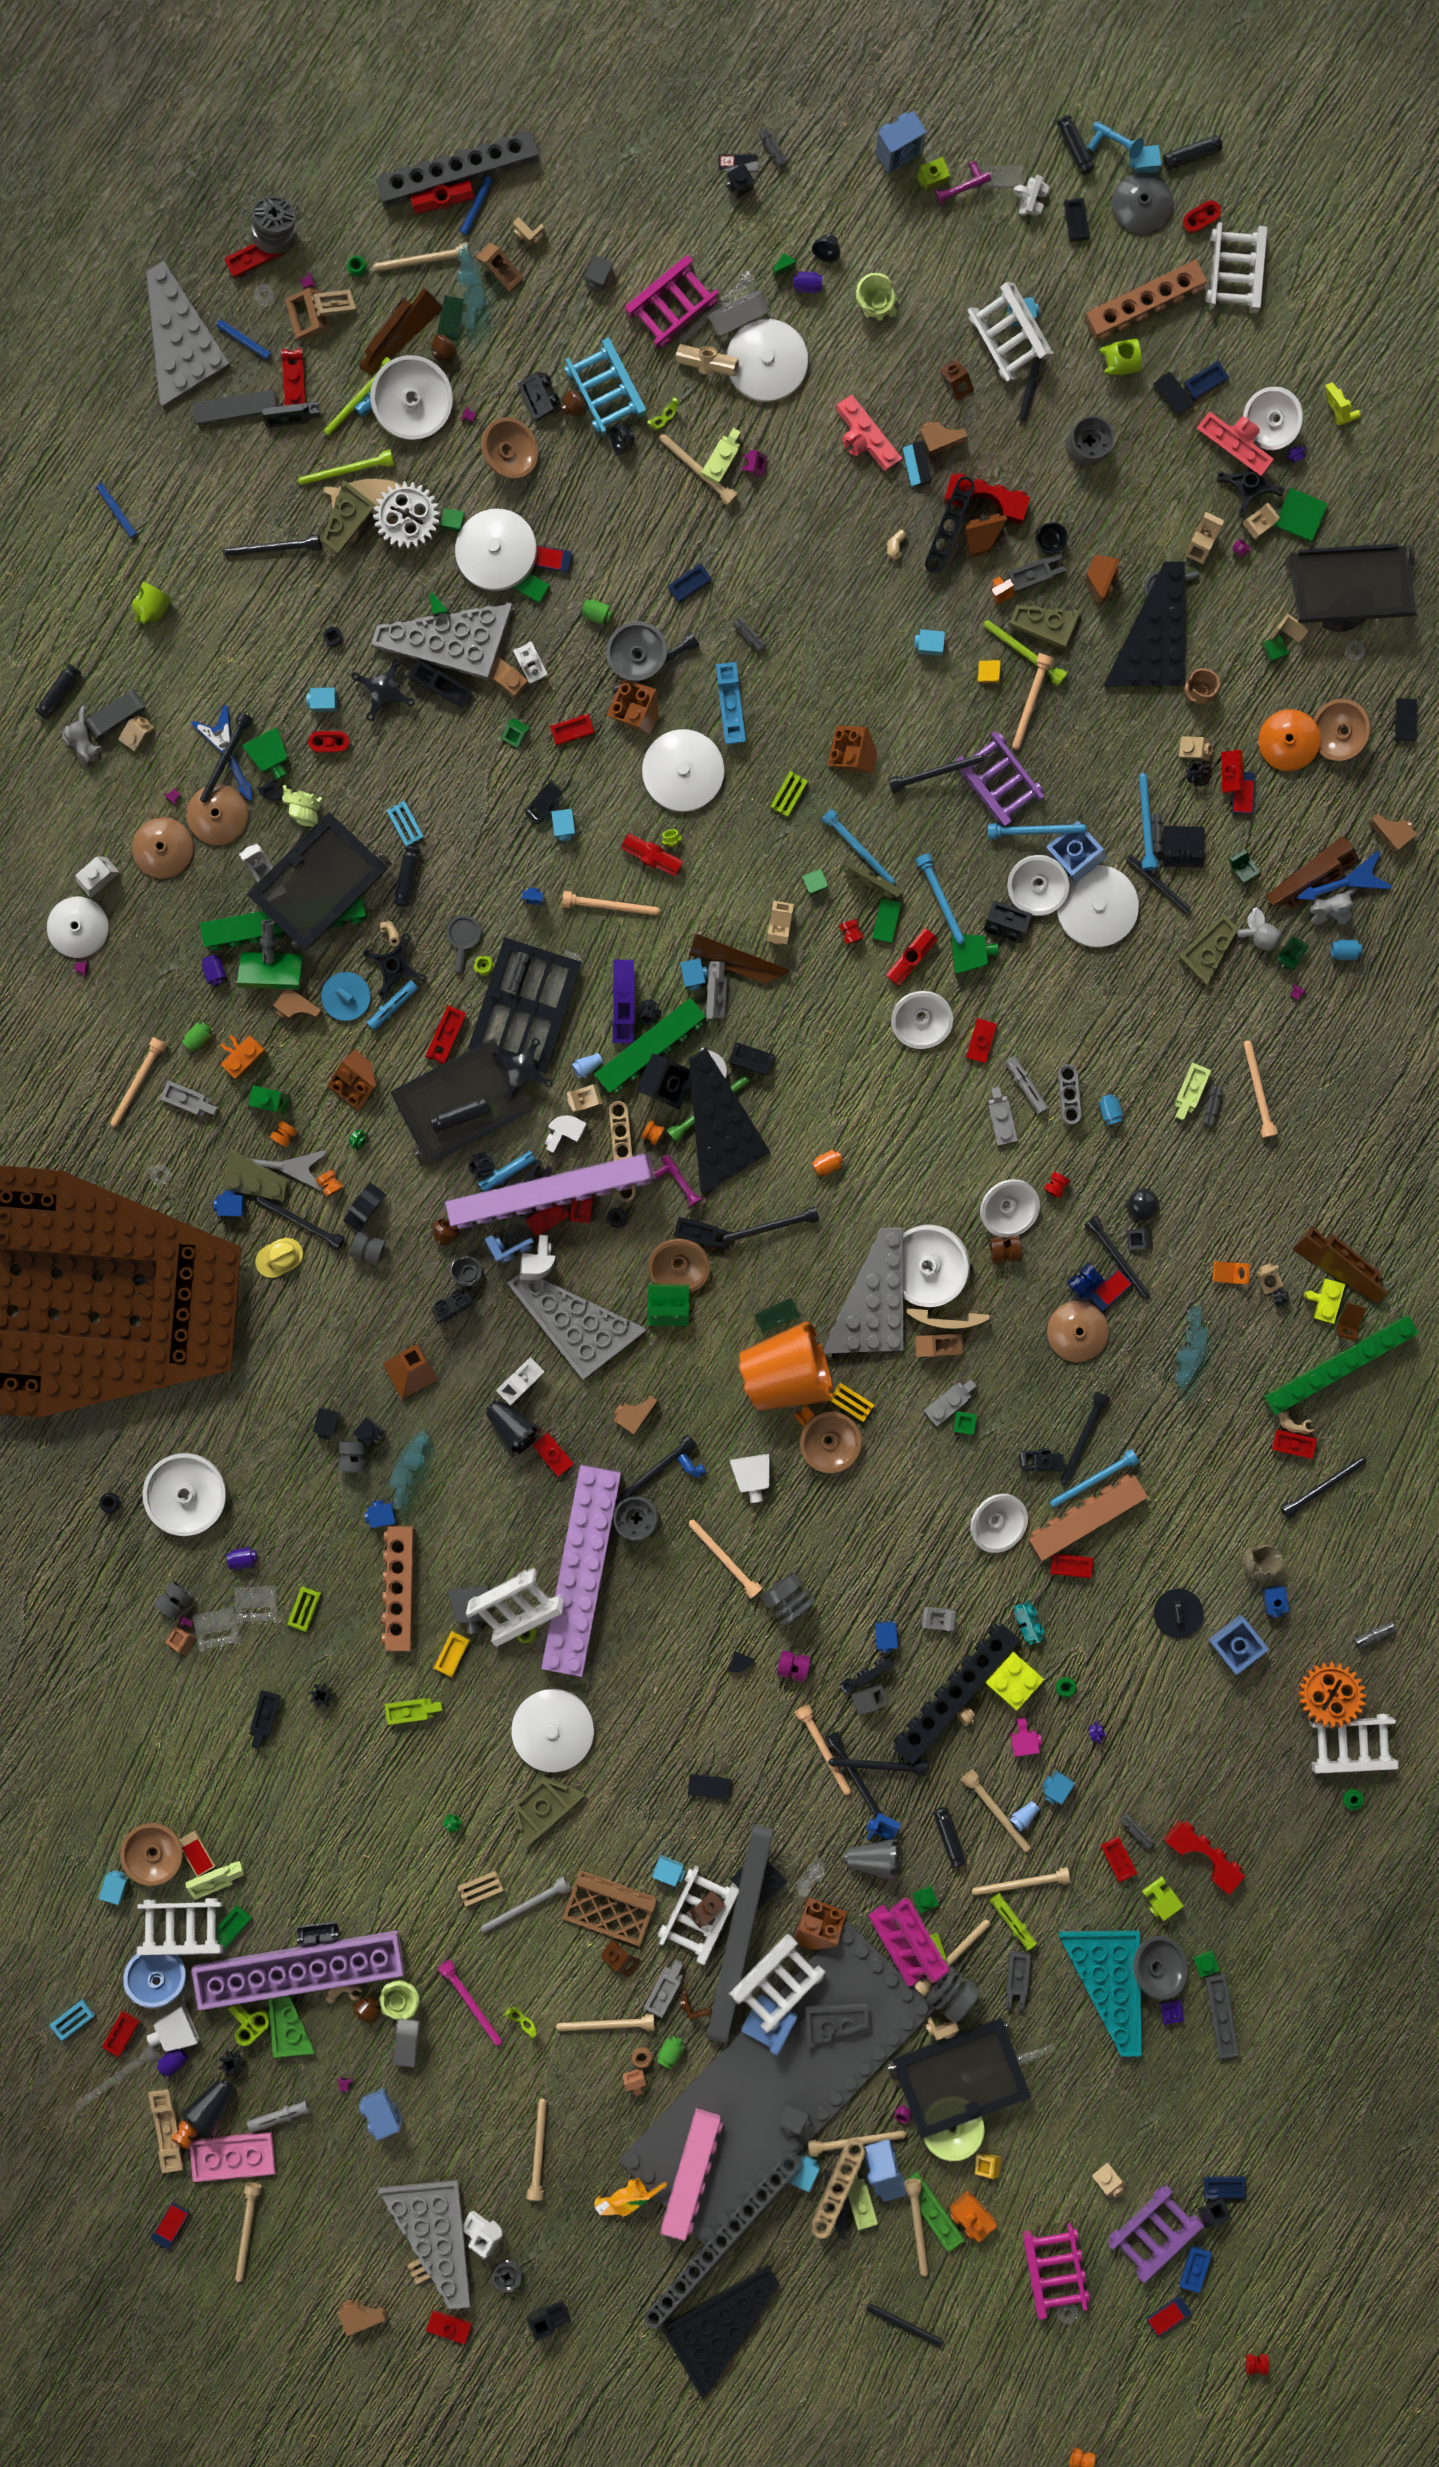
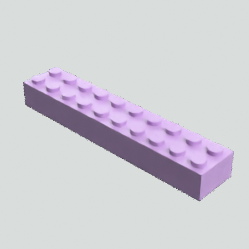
M642 1154L446 1201L445 1204L450 1226L464 1229L472 1227L473 1222H477V1224L493 1222V1217L506 1219L513 1217L512 1213L514 1212L517 1215L533 1212L532 1208L535 1207L537 1210L552 1208V1203L565 1205L572 1203L571 1199L573 1198L581 1201L592 1198L591 1194L596 1193V1196L611 1194V1189L615 1188L616 1191L631 1189L632 1184H636V1186L652 1184L651 1180L656 1179L651 1155Z
M580 1465L555 1595H560L564 1600L562 1614L552 1618L550 1621L541 1669L581 1677L583 1675L621 1472Z
M399 1930L342 1939L334 1943H319L195 1964L192 1968L198 2010L403 1976L405 1972Z

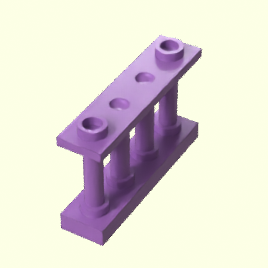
M994 731L990 735L992 742L974 756L983 754L986 757L999 748L1005 758L983 775L979 774L977 776L972 770L974 765L959 769V771L1002 827H1006L1011 823L1010 817L1012 813L1034 797L1040 802L1044 798L1042 794L1044 790L1037 782L1034 784L1005 745L1007 744L1005 738L1001 734L997 735ZM963 756L959 757L955 762L963 760ZM1011 764L1018 774L994 792H989L985 787L986 782ZM1023 780L1030 790L1007 808H1001L997 803L999 801L998 798Z
M1168 2185L1164 2188L1162 2186L1155 2191L1154 2197L1120 2230L1116 2229L1109 2236L1108 2244L1113 2250L1118 2245L1138 2266L1136 2273L1143 2283L1204 2226L1196 2214L1193 2217H1188L1169 2197L1173 2192ZM1162 2202L1183 2223V2227L1180 2230L1173 2231L1154 2211ZM1147 2217L1168 2237V2241L1163 2246H1158L1140 2227L1139 2224ZM1132 2231L1153 2251V2255L1148 2260H1143L1124 2240Z

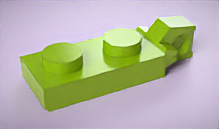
M431 1698L384 1704L387 1725L426 1720L433 1717V1712L443 1710L442 1701L431 1703Z

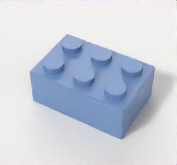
M914 111L909 114L906 112L900 115L896 122L892 124L887 123L879 129L876 155L888 174L923 153L926 130Z

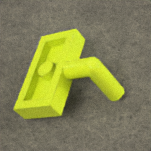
M1333 382L1325 385L1327 402L1335 412L1338 425L1361 418L1359 410L1351 412V403L1348 399L1344 398L1341 389H1337Z
M1324 1279L1320 1294L1313 1291L1304 1292V1298L1317 1302L1313 1318L1334 1324L1345 1284Z

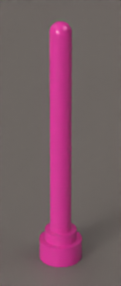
M451 1960L446 1961L438 1967V1972L441 1976L451 1981L496 2046H500L502 2044L501 2038L455 1974V1965Z

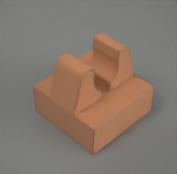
M643 2068L624 2073L623 2080L626 2091L633 2090L635 2096L643 2094L642 2086L646 2085Z

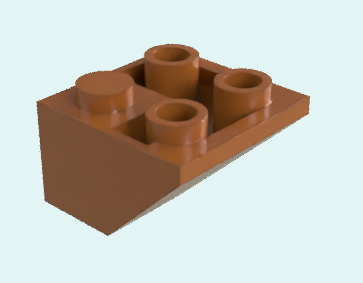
M1000 514L988 517L989 520L980 521V519L968 522L969 525H966L963 537L969 558L988 554L1004 529L1007 521L1006 515L1000 516Z
M1094 555L1085 580L1095 604L1098 606L1101 605L1102 601H1107L1113 586L1110 585V582L1114 583L1121 567L1118 566L1120 559Z
M622 679L606 716L634 730L650 735L658 718V691L645 685Z
M836 726L828 766L857 773L873 774L877 751L869 728Z
M354 1049L341 1062L327 1086L358 1111L361 1110L372 1093L376 1082L371 1061Z
M419 1344L408 1348L383 1363L401 1399L438 1380Z
M808 1897L793 1939L797 1942V1945L810 1950L836 1947L847 1912Z

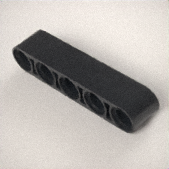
M968 476L958 479L925 561V568L930 573H938L943 568L973 493L974 481ZM962 480L970 481L971 489L964 492L959 488ZM958 499L963 502L962 510L955 511L952 509L951 504L954 500ZM947 519L954 520L956 524L955 528L951 531L944 528V522ZM945 539L948 542V547L945 550H939L936 547L937 540ZM936 558L940 561L938 569L934 570L929 567L928 562L930 559Z

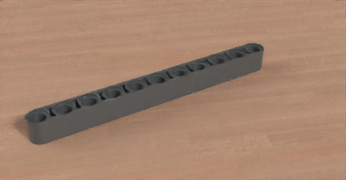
M753 1824L708 2029L707 2039L725 2044L728 2042L737 2002L729 1993L742 1979L773 1837V1828Z
M795 2154L785 2156L778 2162L649 2308L644 2316L645 2323L649 2328L663 2326L671 2319L803 2168V2160L800 2156ZM790 2159H792L795 2163L794 2170H791L788 2167V2162ZM776 2175L781 2177V2184L779 2186L774 2180ZM762 2190H765L768 2194L766 2201L761 2197ZM749 2205L754 2208L753 2216H750L748 2213ZM735 2221L740 2223V2231L734 2228ZM722 2236L727 2239L726 2247L721 2244ZM709 2251L713 2254L714 2257L712 2262H710L707 2258V2253ZM695 2266L700 2270L699 2277L694 2274ZM681 2282H684V2283H685V2285H686V2292H683V2291L681 2290V2288H680ZM668 2297L673 2301L672 2308L667 2305ZM655 2312L660 2318L658 2323L653 2318Z

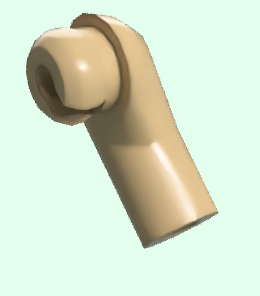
M901 529L887 542V554L892 560L900 559L899 544L907 538V535Z
M389 920L381 922V932H388L390 944L397 946L400 940L395 926Z

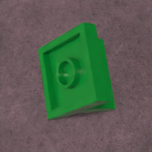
M648 1284V1326H689V1284Z

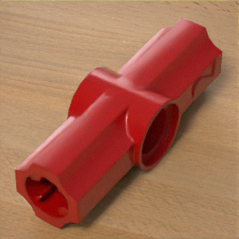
M470 181L447 187L440 185L434 190L410 196L415 215L436 209L446 210L452 205L474 200ZM443 194L448 196L447 199L444 201H439L437 199L440 195Z
M628 833L621 846L623 851L639 858L642 863L654 869L658 868L673 877H676L683 864L682 860L664 852L665 850L651 842L647 843Z
M924 928L885 976L899 987L938 938ZM914 952L917 955V961L909 962L906 959V954Z

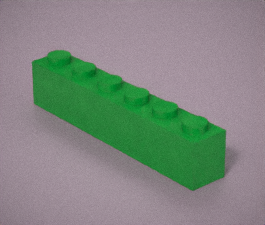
M690 997L594 1073V1075L609 1094L612 1092L615 1094L619 1093L625 1088L623 1084L630 1079L632 1082L641 1075L639 1071L645 1066L647 1067L652 1053L656 1055L662 1054L663 1056L668 1054L673 1049L672 1045L677 1041L681 1043L689 1037L687 1034L693 1028L695 1031L705 1024L703 1020L706 1019V1016Z

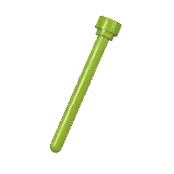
M388 357L381 362L380 369L391 361ZM375 376L324 429L325 435H331L353 412L354 407L368 396L367 394L371 391Z
M391 449L382 451L379 457L299 477L298 483L304 485L378 465L391 467L395 466Z
M986 620L983 623L984 627L1035 665L1038 664L1036 661L1038 656L991 621ZM1050 666L1049 670L1046 669V673L1050 675L1049 678L1057 686L1062 683L1068 674L1062 668L1055 669Z

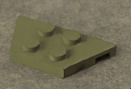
M545 1776L542 1777L513 1803L524 1847L527 1848L580 1801L585 1796V1793Z

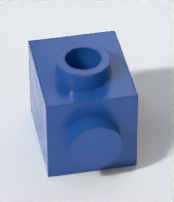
M223 1191V1195H217V1199H214V1212H217V1216H244L245 1196L235 1195V1191Z
M384 1500L371 1502L372 1506L367 1507L365 1520L366 1524H370V1528L397 1523L393 1502L384 1504Z
M1284 1586L1262 1588L1265 1613L1271 1614L1272 1617L1284 1616V1612H1289L1286 1588Z

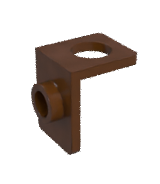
M954 360L939 369L940 373L950 383L957 400L974 391L968 372L958 360ZM962 382H966V389L962 392H958L957 388L959 384Z
M1347 1302L1337 1324V1335L1357 1342L1358 1328L1366 1313V1308ZM1343 1331H1348V1332H1350L1352 1335H1348V1334L1344 1333Z
M711 1891L694 1908L688 1910L686 1914L701 1928L707 1925L725 1907V1904Z
M614 1940L610 1941L601 1954V1957L616 1972L628 1977L632 1975L641 1962L639 1958L629 1955ZM633 1961L632 1966L628 1970H625L626 1965L629 1962Z
M686 1988L682 1989L684 1998L680 1999L682 2010L687 2011L688 2019L712 2014L711 2007L691 2011Z

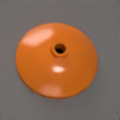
M1288 709L1273 714L1264 722L1259 733L1258 742L1260 752L1268 764L1278 770L1295 771L1306 767L1313 761L1319 751L1321 737L1317 724L1309 715L1299 710ZM1287 735H1292L1294 739L1288 742L1285 738Z

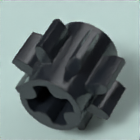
M1203 761L1193 762L1186 770L1188 773L1186 778L1189 784L1193 783L1195 787L1205 786L1212 778L1210 775L1212 770L1209 764L1205 765Z
M651 999L641 1001L640 1006H637L636 1014L639 1015L638 1021L646 1025L656 1024L657 1019L661 1018L662 1010H659L660 1004Z
M486 1152L472 1155L473 1159H470L468 1163L469 1171L472 1174H476V1178L490 1176V1171L494 1168L493 1159L490 1156L486 1157Z
M326 1682L321 1687L316 1683L314 1685L316 1690L309 1691V1694L313 1695L310 1702L315 1701L318 1703L317 1708L323 1703L328 1707V1699L333 1700L335 1698L331 1695V1691L334 1688L326 1687ZM320 1692H326L327 1695L324 1698H318L317 1695Z
M227 2050L225 2052L226 2058L223 2056L219 2058V2061L223 2062L219 2070L223 2069L226 2072L225 2076L229 2073H233L236 2076L238 2074L237 2069L242 2070L244 2068L240 2064L244 2056L239 2057L237 2054L238 2050L234 2053H230ZM230 2059L234 2060L232 2067L229 2066Z

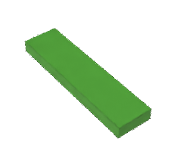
M917 2171L905 2179V2181L908 2179H919L921 2181L922 2190L918 2195L920 2212L949 2253L962 2244L965 2238Z

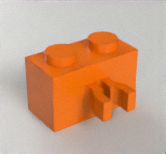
M230 1035L228 1038L232 1040L233 1046L236 1048L235 1050L227 1047L224 1043L220 1045L224 1050L231 1052L220 1065L236 1080H239L267 1052L250 1035L240 1045H238L236 1038Z
M969 2190L950 2206L952 2212L950 2216L957 2224H963L966 2228L964 2230L965 2233L972 2240L975 2238L980 2242L997 2227L996 2220Z

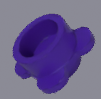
M1297 445L1288 450L1289 454L1285 455V458H1289L1291 463H1294L1306 456L1305 450L1307 448Z
M1096 1721L1095 1724L1089 1726V1733L1093 1742L1098 1741L1101 1744L1105 1737V1731L1103 1726L1099 1725L1098 1721Z

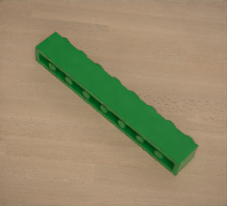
M345 895L276 909L303 934L304 930H311ZM362 896L331 928L342 927L343 923L351 922L352 925L363 923V919H367L364 897ZM264 911L201 922L200 929L203 945L206 949H210V951L222 950V946L226 945L234 948L242 946V942L250 941V944L260 943L262 938L261 921H272V919ZM274 922L275 938L281 939L283 938L282 935L286 933Z
M1403 1315L1268 1392L1262 1398L1271 1414L1277 1415L1419 1334L1409 1315Z

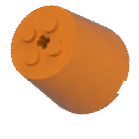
M810 1321L803 1322L740 1352L739 1368L745 1382L744 1389L757 1411L833 1400V1394H829V1391L833 1390L826 1356L823 1353L822 1344L817 1345L815 1340L817 1332Z

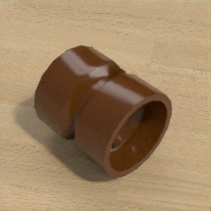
M1019 1235L1007 1236L1006 1240L1002 1237L990 1238L992 1264L1004 1263L1005 1260L1009 1262L1022 1261Z

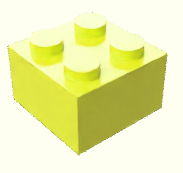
M1011 1651L985 1682L1013 1708L1018 1710L1044 1679L1014 1651Z

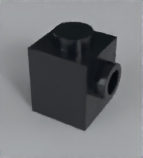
M744 163L726 173V187L730 193H734L736 198L754 189V179Z
M323 1407L319 1408L313 1432L318 1433L317 1437L329 1440V1437L335 1436L341 1412Z
M368 1416L353 1433L370 1446L372 1443L376 1445L383 1437L381 1433L384 1429Z
M1223 2198L1197 2208L1205 2228L1212 2227L1231 2218L1228 2206L1223 2201Z

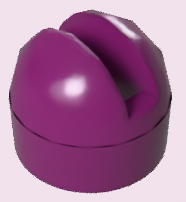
M1238 539L1232 547L1233 553L1238 552L1236 555L1238 557L1245 556L1251 550L1242 539Z
M901 2105L896 2109L894 2118L900 2123L907 2124L912 2114L910 2108H905L906 2105Z

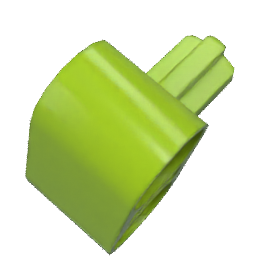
M240 2003L233 2004L229 2008V2011L241 2023L235 2034V2039L242 2046L251 2044L270 2024L269 2011L266 2009H259L250 2015ZM263 2016L266 2023L262 2025L257 2023L256 2017ZM241 2031H249L251 2034V2038H243L241 2035Z

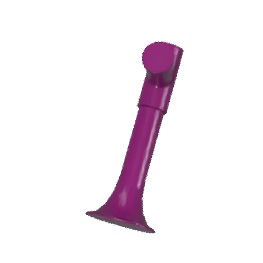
M971 161L968 167L975 178L945 191H938L934 188L941 209L947 199L991 181L989 172L981 174L977 162Z
M666 1155L661 1159L665 1165L655 1171L656 1179H653L654 1182L667 1172H670L688 1199L689 1206L687 1210L705 1199V1197L697 1196L691 1190L670 1155Z

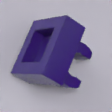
M1180 1999L1160 2003L1164 2025L1184 2022Z

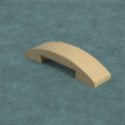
M906 1309V1313L914 1319L941 1328H965L980 1324L989 1319V1315L967 1313V1321L928 1319V1310Z
M170 2090L149 2092L151 2113L154 2114L160 2149L159 2159L162 2173L183 2170L181 2146L171 2140L179 2128Z

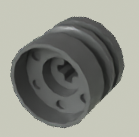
M269 196L260 199L253 207L251 238L254 245L266 253L273 254L289 249L294 239L295 211L293 206L287 200L280 197Z
M1091 415L1082 418L1075 424L1067 436L1066 449L1068 455L1079 465L1090 466L1098 463L1113 446V429L1108 421L1102 417ZM1086 439H1088L1089 443H1092L1090 447H1088L1087 443H1084Z
M630 1497L623 1500L617 1506L614 1513V1525L618 1533L630 1540H641L651 1536L656 1531L660 1521L659 1511L655 1504L643 1497ZM637 1512L640 1517H643V1520L639 1521L638 1524H636V1520L632 1519L633 1516L637 1515Z
M795 1572L781 1579L760 1597L768 1608L776 1605L779 1606L773 1614L775 1617L783 1613L785 1614L778 1621L781 1626L798 1619L815 1602L813 1596L805 1600L803 1599L809 1593L808 1589L801 1592L797 1591L803 1582Z
M951 1966L946 1974L933 1983L926 2002L930 2005L935 2002L934 2008L937 2010L946 2005L943 2015L953 2023H956L973 2005L979 1995L980 1988L970 1980L960 1985L963 1974H956L957 1970Z

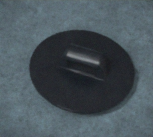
M1179 1588L1171 1589L1163 1593L1156 1601L1154 1619L1158 1628L1166 1635L1183 1638L1193 1634L1201 1625L1203 1607L1200 1600L1192 1592Z

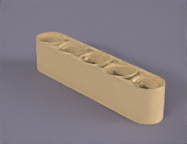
M616 1101L609 1108L614 1161L633 1157L628 1108L625 1103ZM618 1105L623 1106L625 1109L624 1114L619 1117L613 1114L614 1107ZM618 1126H624L627 1130L623 1137H618L615 1134V1129ZM625 1146L628 1148V1155L626 1157H619L617 1155L619 1147ZM635 1184L631 1185L632 1195L630 1198H623L621 1191H617L618 1197L624 1202L632 1201L636 1196Z
M850 2138L846 2142L813 2217L812 2230L818 2238H825L830 2234L862 2161L864 2146L858 2138ZM854 2145L860 2147V2151L855 2154L849 2151L850 2147ZM846 2164L852 2167L851 2171L847 2173L841 2171V2167ZM835 2184H841L844 2187L839 2192L832 2189ZM827 2203H833L835 2208L832 2211H828L824 2206ZM819 2222H824L827 2224V2227L824 2230H819L816 2228V2225Z

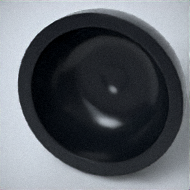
M829 233L816 239L811 248L814 256L824 262L838 260L841 253L837 237Z
M613 425L611 427L610 442L614 452L617 455H621L628 451L630 446L634 445L635 436L631 429H626L622 425Z

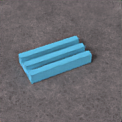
M405 801L386 810L405 846H409L424 838ZM401 808L405 809L418 836L414 837L409 825L407 824L402 812L400 811ZM394 812H397L411 840L407 841L393 815Z
M82 1999L49 2026L59 2039L63 2041L96 2014L90 2010L89 2005L87 2006L85 2000ZM80 2006L83 2008L79 2013L73 2016L61 2027H56L58 2023L64 2020L67 2016L73 2013ZM87 2013L88 2016L64 2035L61 2033L80 2016Z

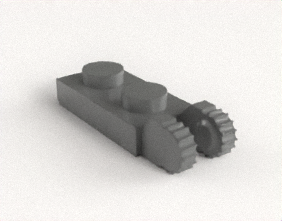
M1057 555L1048 559L1044 558L1007 572L1008 578L1014 585V592L1067 572L1066 566L1052 571L1049 567L1051 564L1060 562L1063 559L1062 556Z
M1010 1951L1006 2009H1011L1012 1994L1019 1995L1018 2009L1024 2010L1031 1953Z

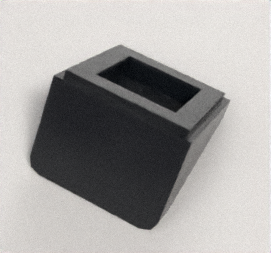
M1151 1228L1127 1230L1128 1250L1153 1248Z

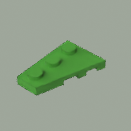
M291 1995L268 1998L273 2058L315 2054L313 2045Z

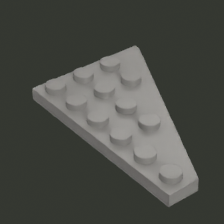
M162 261L146 273L159 400L164 408L229 367L230 364L167 265Z
M506 603V605L496 607L487 606L482 609H469L461 611V613L449 615L440 614L437 617L417 618L414 621L403 623L400 621L391 625H377L371 646L489 680L512 610V604Z
M880 1228L875 1243L872 1245L870 1253L856 1278L857 1280L851 1288V1293L839 1313L835 1326L830 1332L827 1343L823 1347V1353L903 1350L902 1228Z
M519 1273L507 1282L583 1380L646 1331L644 1327L543 1279L521 1280Z
M459 2180L379 2187L378 2194L381 2195L387 2205V2209L394 2216L395 2222L403 2235L407 2237L414 2253L418 2255L419 2261L434 2281L438 2292L443 2296L448 2308L470 2307L471 2301Z

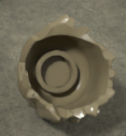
M1270 1544L1256 1545L1253 1549H1247L1243 1558V1568L1250 1578L1265 1581L1283 1572L1285 1560L1276 1547Z

